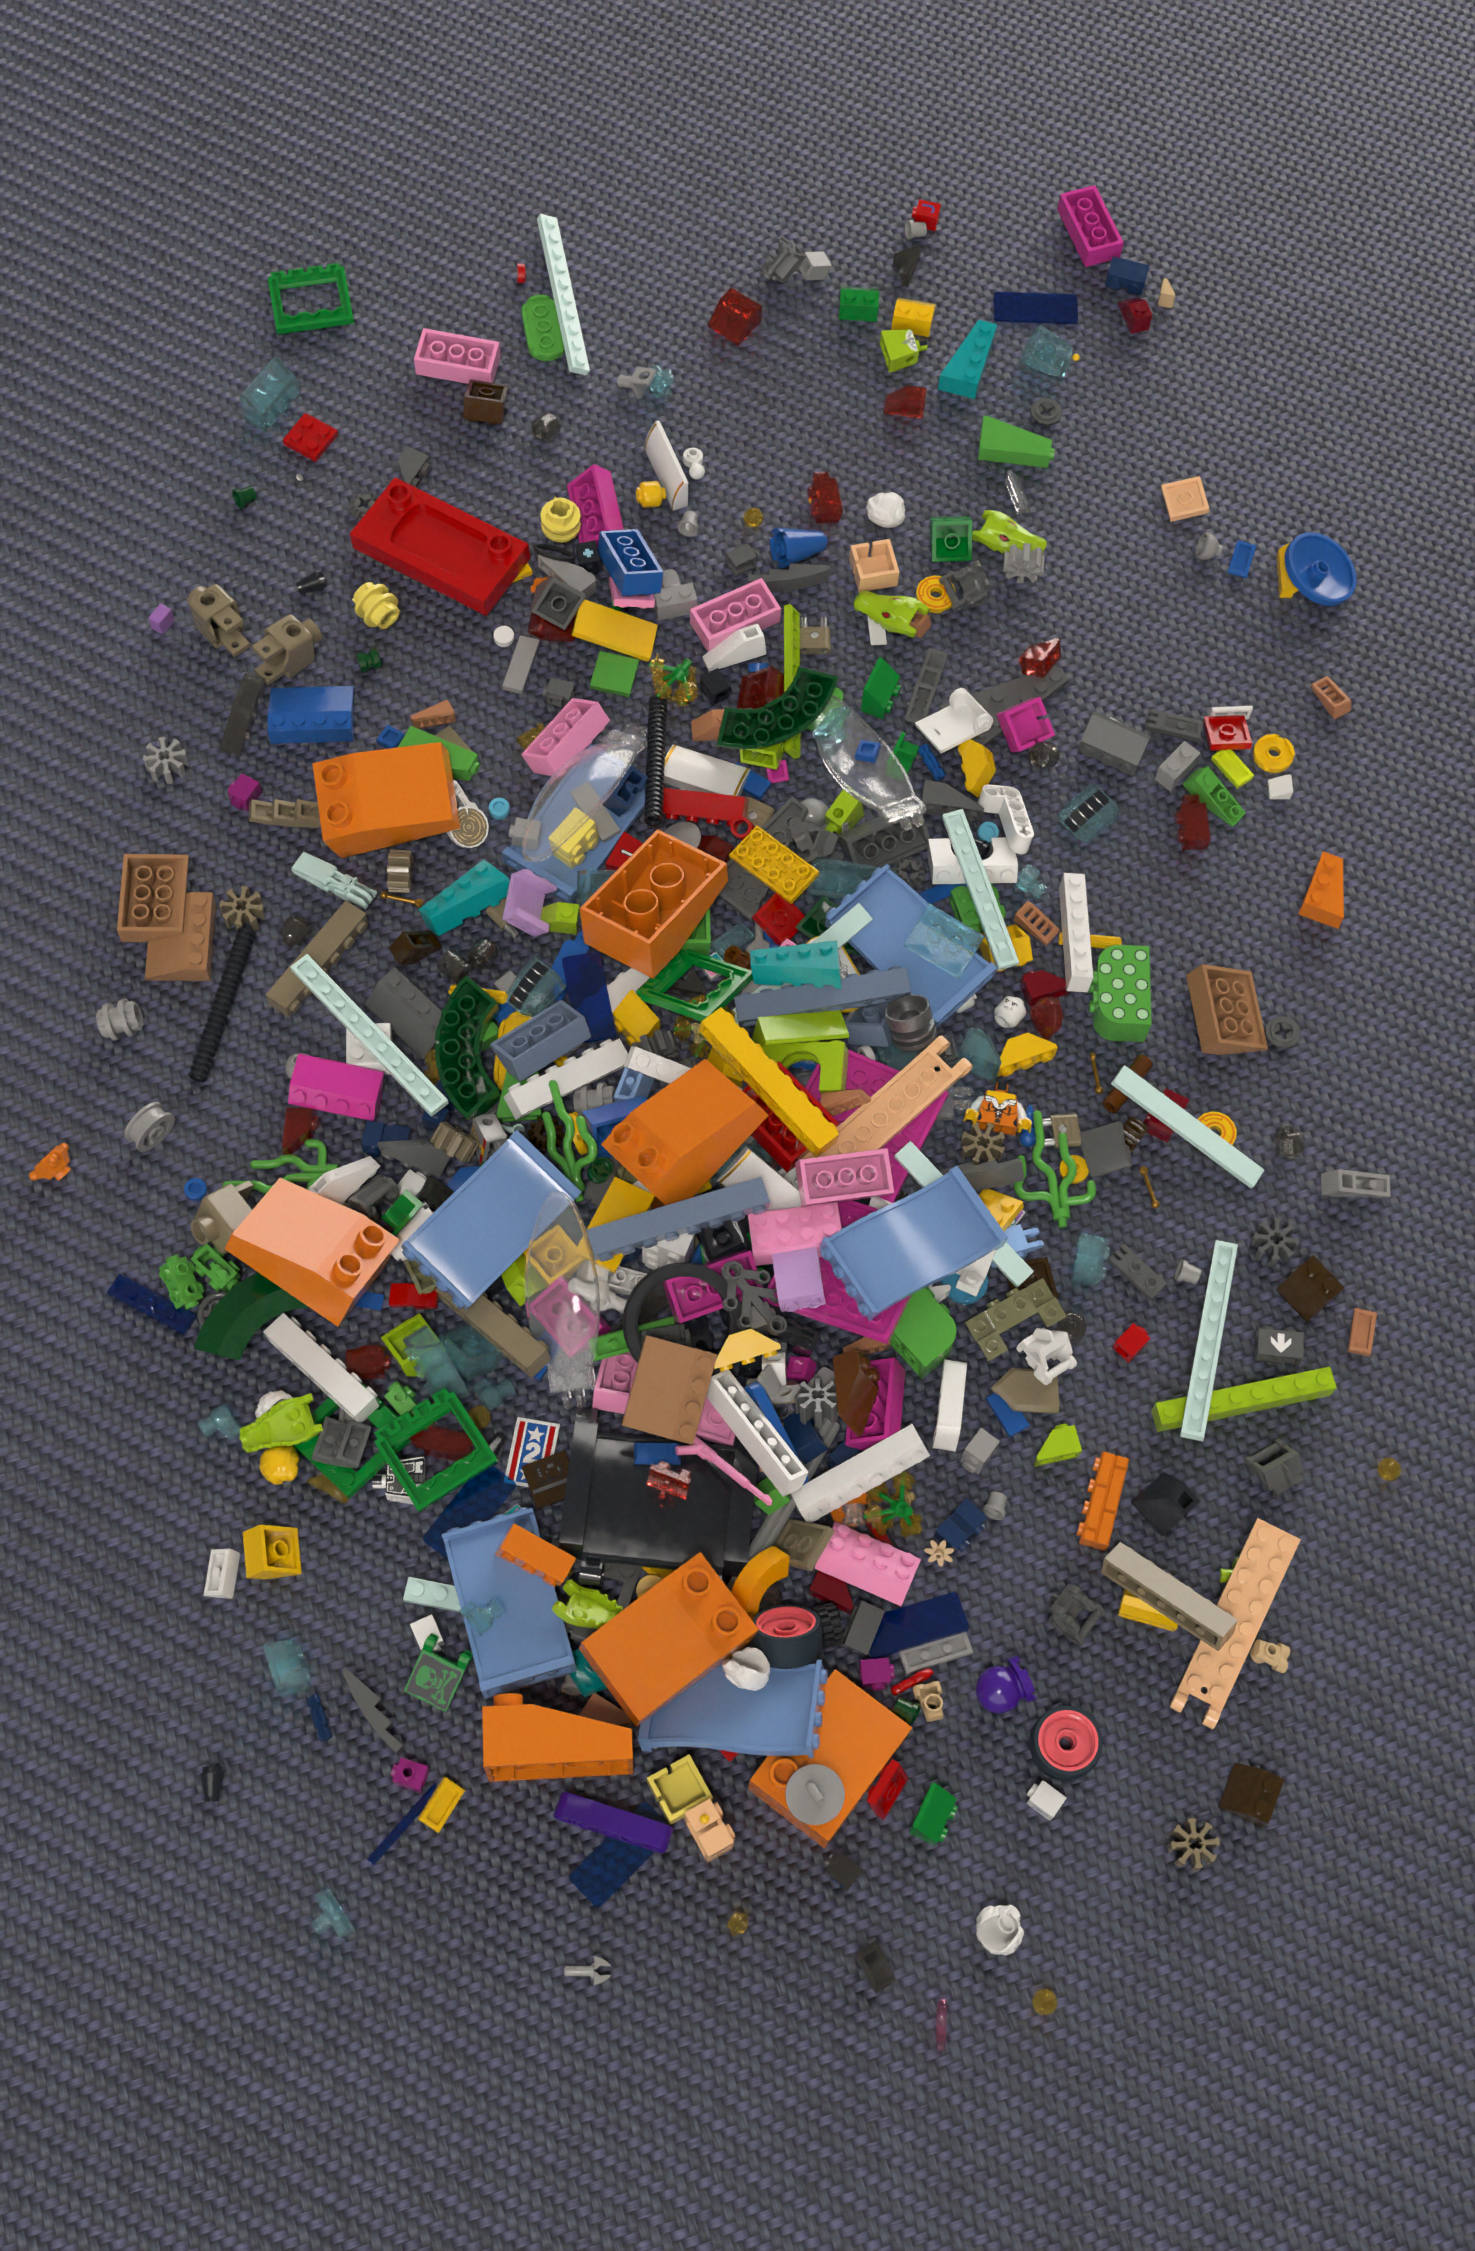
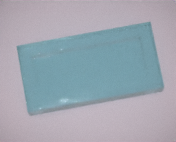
M739 922L713 941L710 949L724 961V953L729 946L735 945L741 950L754 940L755 935L742 922Z

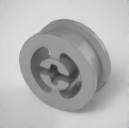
M152 1102L139 1110L125 1129L124 1137L130 1142L134 1141L136 1148L140 1152H147L156 1147L166 1138L174 1125V1115L169 1112L165 1113L163 1105L159 1102Z

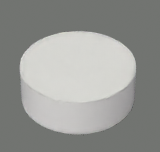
M508 626L498 627L494 631L495 643L500 647L510 646L514 642L513 630Z

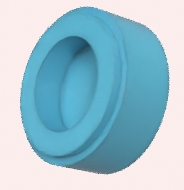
M495 798L489 804V813L494 819H505L510 813V805L503 798Z
M984 822L977 829L978 839L985 840L987 843H991V838H997L999 835V829L993 822Z

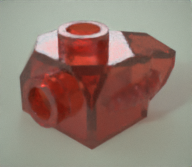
M1042 997L1037 1000L1031 1009V1019L1035 1028L1040 1032L1042 1038L1048 1041L1061 1028L1063 1012L1058 997Z
M366 1345L358 1349L346 1350L347 1368L345 1370L349 1374L354 1372L362 1379H385L386 1369H390V1355H386V1348L378 1345Z

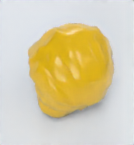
M294 1446L268 1448L261 1454L260 1471L266 1480L273 1485L282 1484L284 1481H293L298 1475L297 1463L299 1462V1455Z

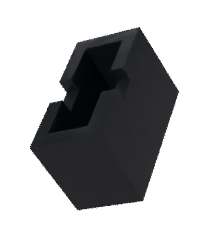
M779 1314L785 1318L787 1328L780 1335L769 1333L768 1337L787 1339V1351L801 1357H810L821 1332L806 1325L802 1326L795 1323V1320ZM774 1324L773 1328L778 1330V1326Z

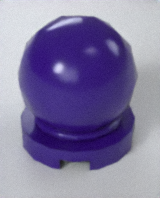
M1018 1656L1008 1659L1007 1667L994 1666L988 1668L977 1680V1699L982 1707L991 1713L1002 1714L1009 1712L1018 1706L1021 1699L1026 1703L1036 1700V1696L1032 1694L1035 1689L1026 1669L1021 1670L1017 1664L1020 1662Z

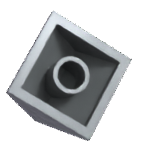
M550 576L536 586L530 611L566 630L585 599L586 594Z

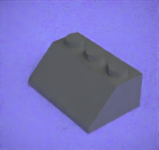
M1094 711L1083 734L1078 751L1086 757H1092L1101 761L1104 765L1117 768L1124 774L1134 776L1144 758L1151 736Z

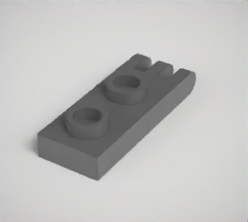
M1150 709L1145 729L1199 742L1203 721Z
M1122 1244L1119 1248L1123 1253L1115 1250L1113 1252L1115 1257L1110 1255L1107 1258L1108 1262L1151 1301L1166 1287L1167 1283L1125 1244Z

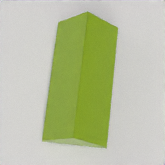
M841 1010L776 1015L757 1018L752 1040L756 1043L771 1045L849 1038V1032Z

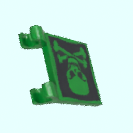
M431 1633L424 1642L422 1651L404 1691L447 1712L473 1654L465 1650L460 1655L458 1663L455 1664L432 1652L439 1637Z

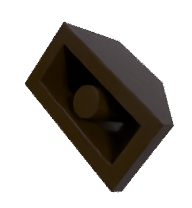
M403 931L389 947V950L399 965L415 964L439 951L442 946L432 931Z

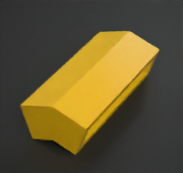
M1290 543L1279 548L1276 555L1279 598H1292L1293 593L1299 591L1289 578L1285 567V552Z
M1124 1589L1117 1616L1175 1632L1178 1624Z

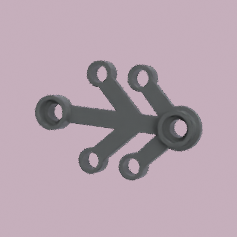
M736 1261L725 1263L721 1269L722 1277L727 1281L726 1299L722 1302L724 1310L730 1312L738 1306V1301L735 1298L736 1286L742 1291L741 1316L737 1319V1326L745 1330L752 1325V1318L750 1317L752 1304L767 1322L769 1333L772 1335L783 1333L787 1328L785 1318L780 1315L774 1316L759 1298H768L773 1303H779L778 1299L774 1297V1292L777 1293V1289L750 1286L745 1280H755L758 1285L762 1286L769 1282L770 1274L765 1270L758 1272L743 1269V1266ZM729 1270H733L735 1276L730 1275ZM763 1275L765 1281H762L759 1276ZM727 1301H731L733 1307H729ZM742 1318L747 1320V1325L742 1323ZM772 1323L778 1326V1330L773 1328Z

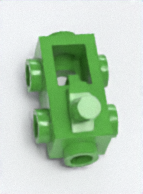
M208 1244L200 1246L195 1250L191 1258L195 1264V1271L201 1277L206 1274L211 1279L208 1283L217 1292L221 1289L225 1293L240 1283L238 1280L241 1276L237 1273L240 1269L231 1260L227 1263L222 1258L225 1254L220 1253L215 1246L213 1248ZM209 1260H214V1262L209 1264L211 1267L207 1266Z
M178 1254L165 1259L166 1263L159 1267V1277L165 1282L170 1300L174 1303L176 1309L185 1307L188 1310L198 1306V1301L203 1298L204 1289L200 1282H196L193 1275L195 1272L193 1263L188 1261L186 1256L179 1258Z
M398 1381L394 1382L387 1389L389 1392L385 1395V1398L400 1415L408 1411L411 1417L415 1416L411 1409L419 1404L414 1398L416 1396L415 1392L408 1385L404 1386ZM430 1424L429 1426L425 1427V1428L422 1429L421 1431L423 1432V1431L427 1430L432 1424Z

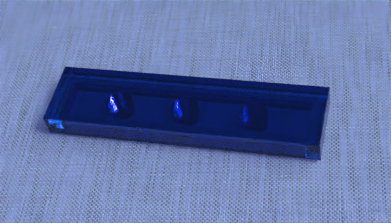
M121 1274L117 1276L107 1291L109 1296L183 1336L187 1334L197 1318L195 1314L184 1308L176 1309L173 1302Z

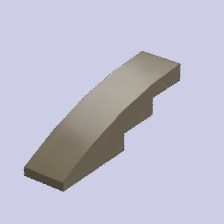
M251 799L249 803V822L288 827H321L319 808L316 802L297 799L293 803L274 799L273 803Z

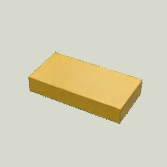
M443 1777L417 1819L439 1833L465 1790L448 1778Z

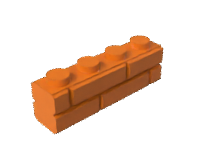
M1102 1452L1099 1458L1095 1457L1092 1470L1096 1471L1095 1478H1090L1087 1492L1091 1493L1089 1501H1084L1082 1514H1085L1084 1522H1079L1076 1535L1080 1536V1544L1106 1551L1108 1548L1129 1463L1128 1458L1116 1456L1108 1452Z

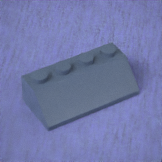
M560 1000L495 1040L490 1046L507 1072L521 1082L541 1068L546 1067L552 1061L565 1055L571 1049L581 1045L584 1041L591 1038L585 1017Z

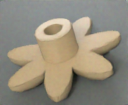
M931 1540L932 1548L924 1549L926 1553L932 1554L928 1562L937 1560L940 1567L943 1566L944 1560L953 1562L952 1557L948 1554L953 1553L954 1549L951 1547L945 1548L946 1540H942L939 1545L936 1541Z

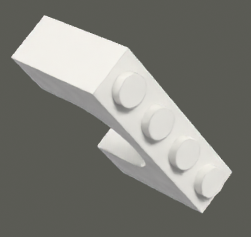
M1006 837L991 838L990 857L982 860L990 883H1017L1018 862L1016 853L1010 849ZM949 838L928 839L927 858L932 884H966L957 857L951 850Z

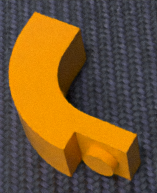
M775 1546L758 1553L747 1563L737 1577L731 1591L751 1620L759 1611V1604L765 1591L776 1581L788 1576L790 1556Z

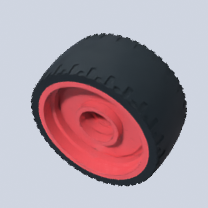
M782 1604L763 1609L753 1618L752 1621L759 1630L751 1640L752 1648H757L764 1653L770 1663V1667L777 1669L800 1668L811 1664L821 1655L823 1643L822 1625L819 1615L814 1610L801 1605Z
M1059 1706L1048 1710L1036 1721L1030 1734L1029 1746L1033 1761L1045 1775L1056 1780L1071 1781L1085 1776L1096 1766L1102 1754L1103 1738L1098 1723L1088 1712L1075 1706ZM1061 1739H1066L1070 1742L1071 1748L1069 1750H1064L1060 1747L1059 1741Z

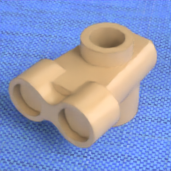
M1259 1639L1256 1640L1250 1651L1252 1660L1258 1664L1266 1662L1272 1666L1273 1670L1280 1673L1286 1672L1290 1647L1281 1643L1275 1645Z
M934 1681L929 1684H919L912 1688L915 1699L919 1700L927 1722L941 1720L944 1715L942 1710L943 1700L940 1697L943 1693L940 1682Z

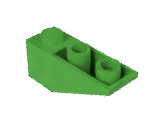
M1208 766L1194 770L1182 783L1195 800L1231 827L1246 813Z

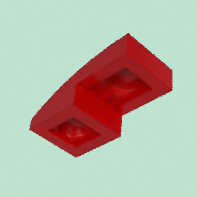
M413 1283L391 1284L388 1305L392 1308L437 1309L438 1294L436 1290L419 1295Z

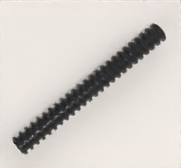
M657 694L649 698L646 757V776L648 778L645 781L644 822L650 826L660 825L663 821L667 699L663 695L657 697Z
M246 927L237 929L238 934L235 935L233 946L225 964L226 969L223 970L224 975L221 976L222 981L219 982L220 987L217 988L216 999L213 1000L203 1035L200 1038L202 1041H199L198 1044L200 1047L196 1049L197 1053L194 1055L195 1059H193V1065L190 1067L191 1071L188 1073V1076L197 1082H206L208 1079L209 1069H211V1063L214 1061L213 1057L216 1055L215 1051L218 1050L217 1045L220 1044L219 1039L222 1038L221 1033L224 1032L223 1027L226 1026L225 1021L228 1020L227 1015L230 1014L229 1009L232 1008L231 1003L234 1002L240 979L248 961L247 956L250 955L249 950L252 949V944L256 937V933Z

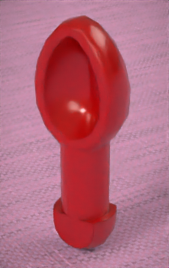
M926 1668L918 1671L911 1677L893 1686L891 1693L897 1696L912 1686L922 1683L934 1674L933 1670Z

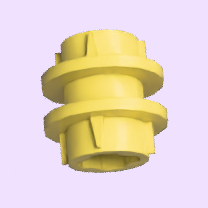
M555 497L543 506L540 514L541 528L547 538L555 542L567 543V541L572 540L578 535L581 528V515L579 508L574 502L566 498Z
M372 582L365 583L358 588L352 599L356 604L355 613L360 618H364V622L369 627L378 626L380 629H386L397 620L401 612L397 608V597L389 593V589L384 584L374 585Z

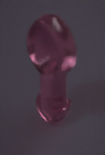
M941 1999L936 2008V2048L938 2051H944L946 2048L947 2001L945 1999Z

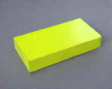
M1220 750L1211 758L1236 789L1254 777V774L1232 750Z

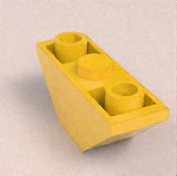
M969 739L958 745V751L962 756L963 763H961V767L966 776L965 787L968 792L979 798L982 788L989 784L996 772L993 753L982 744Z
M1028 1032L1008 1039L997 1063L994 1075L995 1077L1002 1075L1006 1077L1013 1074L1015 1070L1021 1068L1023 1070L1029 1069L1040 1061L1043 1063L1048 1062L1054 1058L1058 1047L1055 1043Z
M753 1329L729 1335L716 1358L714 1369L719 1368L720 1372L732 1369V1363L741 1361L742 1365L755 1362V1356L763 1354L764 1358L777 1355L776 1350L781 1349L779 1343Z

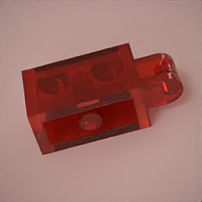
M828 471L813 472L811 486L807 489L808 499H811L812 503L811 514L814 515L816 523H839L843 507L836 478H830Z
M1198 794L1183 795L1180 808L1175 813V823L1179 824L1178 842H1181L1182 850H1205L1208 848L1211 840L1206 803L1199 802Z
M431 1426L428 1427L427 1432L419 1431L410 1437L412 1445L416 1448L424 1449L426 1456L451 1461H458L472 1452L475 1447L466 1433Z

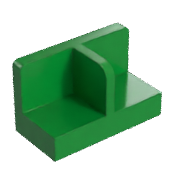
M905 732L901 733L887 763L885 773L886 777L901 783H905L920 747L905 741Z
M406 1189L381 1218L394 1229L391 1234L396 1236L423 1203Z

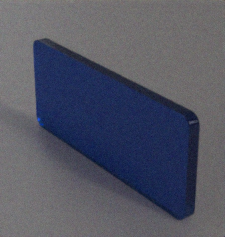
M995 292L993 296L994 320L996 322L1077 324L1078 301L1075 294Z
M591 952L564 957L562 965L570 1005L585 1017L591 1038L583 1043L615 1038L616 1029L600 953Z
M494 1466L484 1470L466 1482L425 1533L423 1542L448 1560L442 1534L447 1533L452 1528L461 1529L468 1527L476 1521L485 1522L490 1520L516 1488V1483Z
M949 1593L884 1613L869 1650L870 1656L873 1659H877L967 1632L969 1630V1623L956 1593Z
M642 1802L632 1812L633 1814L667 1824L646 1802ZM607 1837L570 1874L569 1879L594 1907L600 1908L655 1852Z

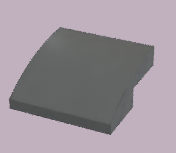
M1117 1121L1080 1133L1084 1157L1092 1178L1132 1167L1130 1147L1125 1144L1123 1123Z
M325 1417L322 1426L323 1431L319 1434L311 1460L334 1466L358 1468L371 1426L349 1420L347 1424Z

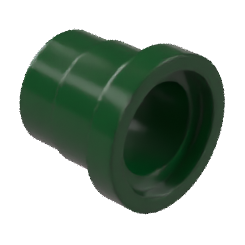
M252 486L232 490L234 502L240 509L257 499Z
M900 1697L892 1713L912 1726L920 1712L921 1704L917 1702L914 1704Z

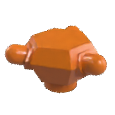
M61 1143L51 1150L35 1166V1170L29 1173V1178L33 1181L42 1178L50 1180L53 1177L57 1181L61 1180L71 1170L67 1165L70 1162L68 1144Z

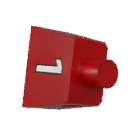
M623 832L606 861V873L613 875L643 843L628 833Z

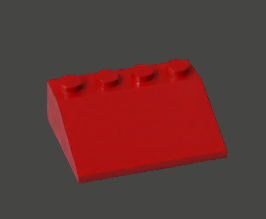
M777 1062L780 1071L784 1075H788L792 1079L794 1086L807 1095L808 1101L814 1107L816 1106L821 1110L823 1117L837 1127L839 1122L780 1062ZM748 1085L742 1091L768 1114V1117L756 1128L751 1136L788 1173L795 1167V1162L802 1159L810 1151Z

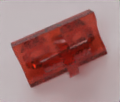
M660 1461L657 1465L652 1464L647 1485L661 1491L659 1498L665 1499L668 1493L686 1499L692 1480L690 1479L691 1472L684 1469L679 1470L678 1474L670 1471L671 1466L669 1463Z

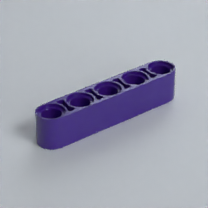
M561 1792L553 1815L554 1818L562 1822L658 1853H666L674 1830L667 1824L568 1792Z

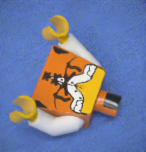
M997 1082L995 1091L987 1090L985 1096H979L969 1106V1109L966 1110L963 1119L964 1122L967 1119L972 1120L973 1125L978 1122L980 1130L983 1131L986 1130L987 1123L994 1124L993 1132H1002L1015 1136L1017 1128L1019 1133H1021V1129H1026L1028 1133H1031L1032 1121L1028 1119L1022 1104L1017 1102V1096L1008 1094L1009 1085L1004 1082Z

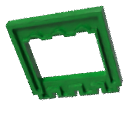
M339 263L326 264L327 269H323L322 265L307 267L306 272H304L303 268L290 269L288 274H285L284 270L271 272V276L268 277L277 335L354 324L344 266L340 267ZM337 282L341 307H337L332 311L319 309L316 313L299 312L296 316L284 314L280 295L281 289Z
M690 949L686 951L680 950L653 979L649 978L647 982L641 985L636 990V993L641 997L642 1001L701 1022L719 1008H724L753 980L751 970ZM693 965L729 977L727 980H722L717 985V989L710 991L706 995V1000L697 1005L664 994Z
M376 1397L379 1407L367 1418L378 1429L386 1424L390 1426L391 1430L395 1429L396 1427L392 1420L398 1416L387 1405L383 1406L384 1403ZM331 1398L324 1401L311 1414L315 1425L322 1424L325 1417L331 1416L339 1408ZM318 1435L308 1441L293 1445L348 1499L387 1464L380 1451L357 1472L349 1467L334 1466L311 1460L319 1437ZM409 1438L393 1448L395 1454L410 1442Z
M445 1387L431 1395L435 1401L434 1404L431 1405L429 1400L425 1399L411 1408L415 1416L411 1417L409 1412L406 1411L392 1420L396 1427L395 1429L391 1430L390 1426L386 1424L374 1432L377 1437L374 1443L418 1512L423 1511L498 1462V1459L454 1391L449 1393ZM452 1411L476 1449L416 1487L415 1482L409 1476L393 1448Z

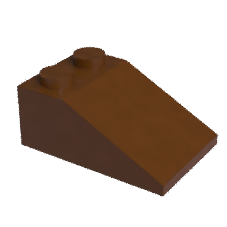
M855 1349L834 1356L833 1365L838 1415L859 1437L864 1432L877 1397L880 1374L878 1369L871 1365L868 1357L864 1356L859 1349Z

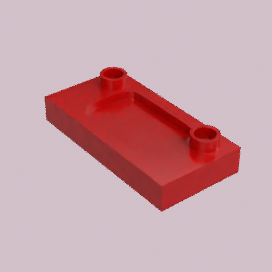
M396 477L350 532L353 549L485 616L488 615L521 572L522 568L531 559L528 543Z

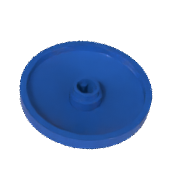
M1307 532L1297 536L1288 545L1285 552V567L1292 583L1305 597L1320 605L1335 606L1343 603L1352 595L1356 587V571L1350 557L1337 542L1323 534Z

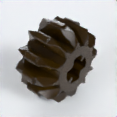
M1134 1116L1129 1117L1123 1126L1125 1144L1130 1147V1153H1132L1148 1130V1126Z
M538 1117L537 1123H530L531 1129L527 1130V1136L530 1137L528 1141L537 1150L542 1148V1153L545 1154L547 1136L545 1137L543 1133L547 1132L544 1122ZM555 1118L552 1121L556 1132V1147H561L562 1143L560 1140L564 1139V1133H562L563 1126L558 1125V1120Z

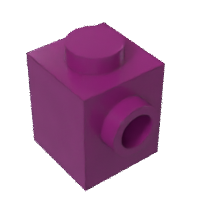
M243 773L228 788L230 803L235 808H242L246 811H249L251 799L257 800L262 794L260 783Z
M889 1658L866 1659L859 1662L861 1688L872 1687V1691L885 1690L886 1686L890 1685L891 1679L895 1678L894 1665H889Z
M400 1758L399 1763L395 1762L390 1776L393 1777L394 1785L422 1794L430 1769L428 1766Z

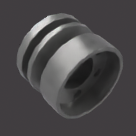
M918 994L901 996L894 999L885 1008V1018L890 1028L892 1042L897 1049L901 1051L920 1050L929 1046L936 1039L937 1029L932 1018L929 1000L926 997Z

